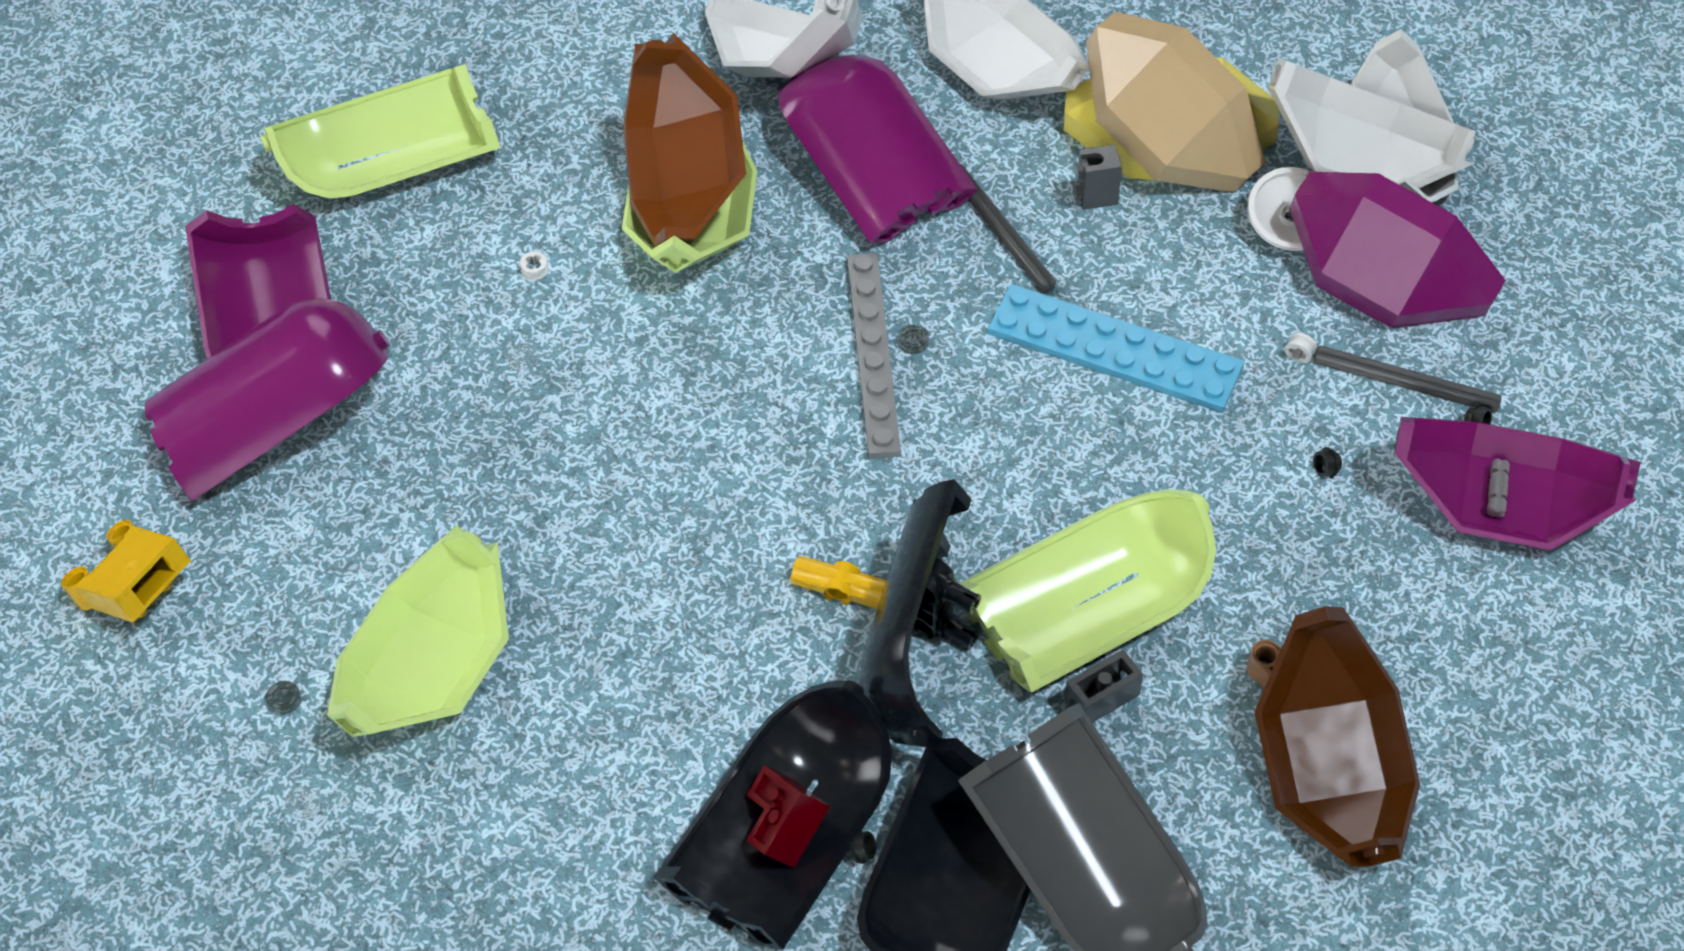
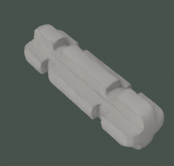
M1494 459L1492 461L1488 492L1489 503L1487 505V514L1490 517L1502 518L1506 512L1508 473L1510 469V464L1507 460Z

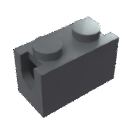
M1115 144L1080 149L1079 162L1074 163V172L1077 180L1072 185L1074 199L1081 200L1083 210L1118 205L1122 165Z
M1122 649L1067 681L1065 704L1071 707L1079 703L1093 723L1139 696L1143 673Z

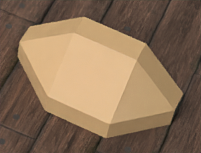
M1114 12L1096 26L1086 41L1096 121L1154 180L1225 192H1237L1245 181L1266 163L1246 87L1187 28L1120 12Z

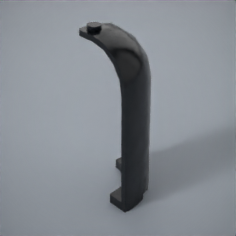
M955 479L943 481L926 488L923 495L917 500L914 499L911 504L862 654L860 686L864 690L863 694L872 702L884 721L889 738L898 744L927 747L930 744H940L943 737V732L930 720L917 701L910 679L908 653L912 630L935 558L948 557L951 547L943 533L949 516L969 510L972 500Z
M851 680L822 683L811 686L793 696L774 711L748 741L653 878L687 907L691 902H694L702 909L710 912L707 919L731 932L735 926L749 935V941L752 943L784 950L851 848V841L853 845L856 837L861 833L880 804L890 780L892 749L887 727L872 702L863 694V688ZM764 765L794 779L807 790L811 783L817 780L818 784L812 793L830 806L795 867L764 855L747 841L748 836L764 810L750 799L747 793Z
M942 738L940 744H930L925 748L863 892L857 921L860 939L870 951L1008 950L1031 890L958 781L986 761V759L975 754L958 738Z

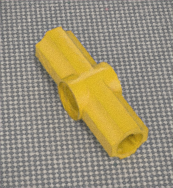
M801 555L796 558L790 577L791 584L823 593L827 600L831 601L833 598L844 601V605L855 602L875 609L878 608L886 583L884 579L861 573L857 566L846 561H837L832 565Z

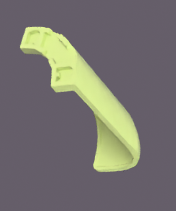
M465 64L263 128L265 134L260 135L265 152L272 151L289 180L307 193L328 199L354 196L501 148L492 120L487 116L483 108L477 109L474 101L478 100V96ZM394 150L392 152L359 162L357 164L342 169H337L339 165H343L346 163H350L353 161H357L360 159H364L367 157H371L374 155Z
M1166 489L1137 495L1103 508L960 582L959 584L981 595L978 607L974 608L975 610L971 615L968 613L967 615L972 624L979 622L983 631L989 637L984 643L998 661L1004 658L1008 663L1010 677L1032 693L1172 618L1199 598L1212 575L1216 554L1213 527L1208 515L1210 512L1209 505L1206 499L1198 493L1187 490ZM1138 573V577L1079 605L1129 575Z

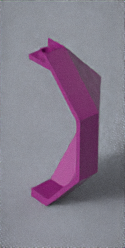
M1309 172L1292 200L1290 212L1316 287L1392 328L1485 316L1506 281L1457 216L1379 173Z
M1401 416L1394 447L1395 454L1459 533L1553 550L1637 500L1634 496V490L1641 464L1639 461L1565 438L1481 422ZM1494 459L1507 460L1510 464L1508 494L1506 498L1507 507L1502 518L1490 517L1487 514L1489 480L1491 478L1490 468Z

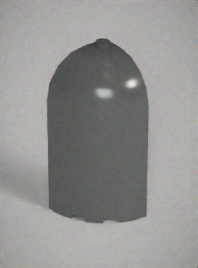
M1079 703L1065 709L1027 736L1031 740L1028 744L1022 740L1014 746L1011 745L984 761L958 780L1062 938L1074 951H1194L1192 946L1203 937L1208 926L1206 904L1198 882L1185 859Z

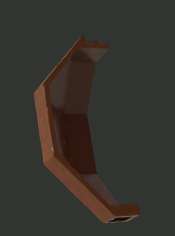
M1323 606L1295 615L1255 709V717L1275 809L1350 867H1368L1401 859L1420 788V780L1399 689L1344 608Z

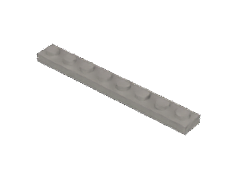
M878 253L847 255L869 459L901 457Z

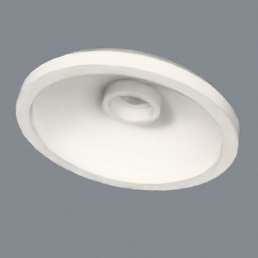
M1298 167L1275 169L1262 176L1252 188L1248 199V216L1255 231L1269 244L1284 250L1303 251L1294 221H1289L1285 217H1292L1290 206L1294 195L1308 173L1312 171Z

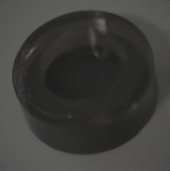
M908 325L900 330L898 345L901 350L908 354H919L927 349L929 334L922 326Z
M280 681L273 684L267 690L265 699L273 713L285 715L297 709L301 702V694L294 683Z

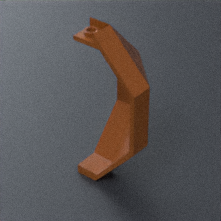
M672 33L666 43L661 40H651L644 44H635L623 123L631 206L655 247L672 236H676L690 245L746 175L737 94L680 38Z

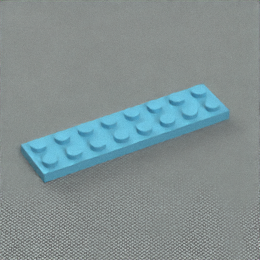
M1010 284L987 332L989 335L1221 413L1225 410L1245 362L1244 360L1014 284Z

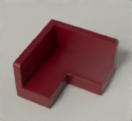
M764 765L747 793L750 799L764 809L747 841L764 855L795 867L830 806L794 779Z

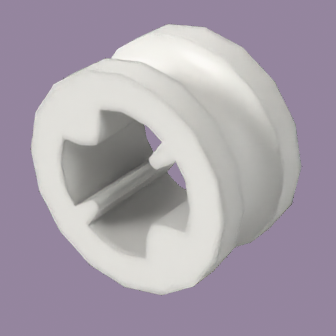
M537 251L528 252L520 259L522 275L529 280H538L546 276L548 273L546 256ZM533 263L535 265V263H539L540 267L535 268L533 266V269H530L529 264Z
M1294 333L1285 346V353L1288 357L1305 364L1311 360L1317 345L1310 336L1304 333Z

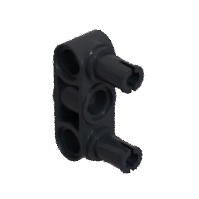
M935 558L913 629L925 632L929 635V639H933L935 636H940L941 638L946 636L970 650L973 647L972 643L975 644L977 642L980 631L956 619L955 614H953V605L971 615L975 610L974 608H977L980 604L981 595L957 583L952 569L942 560Z

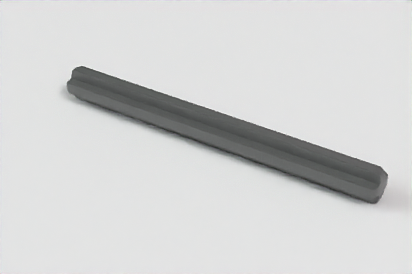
M960 164L978 189L968 199L1038 288L1043 293L1054 290L1057 283L1055 278L972 175Z
M1322 345L1318 346L1314 356V362L1320 365L1472 407L1476 403H1480L1484 407L1490 408L1492 412L1498 411L1502 400L1500 394Z

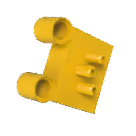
M122 520L114 524L106 534V539L114 549L91 573L84 566L70 570L62 578L61 586L81 610L94 609L134 623L137 618H142L147 614L148 606L162 592L171 589L172 581L191 560L173 537L136 527L130 520Z

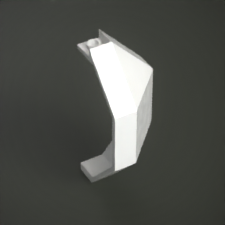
M709 0L705 11L723 67L744 77L792 78L853 46L863 19L858 0H816L811 15L753 0Z
M924 0L929 51L983 97L993 100H1005L1073 91L1089 70L1088 59L1075 38L1029 0Z
M1401 29L1376 42L1350 85L1454 123L1419 45ZM1458 171L1421 188H1417L1406 177L1395 182L1432 203L1459 189Z
M1281 58L1278 59L1268 84V89L1308 168L1316 172L1379 173L1394 182L1406 177L1417 188H1421L1473 164L1466 161L1465 158L1473 147L1476 131Z

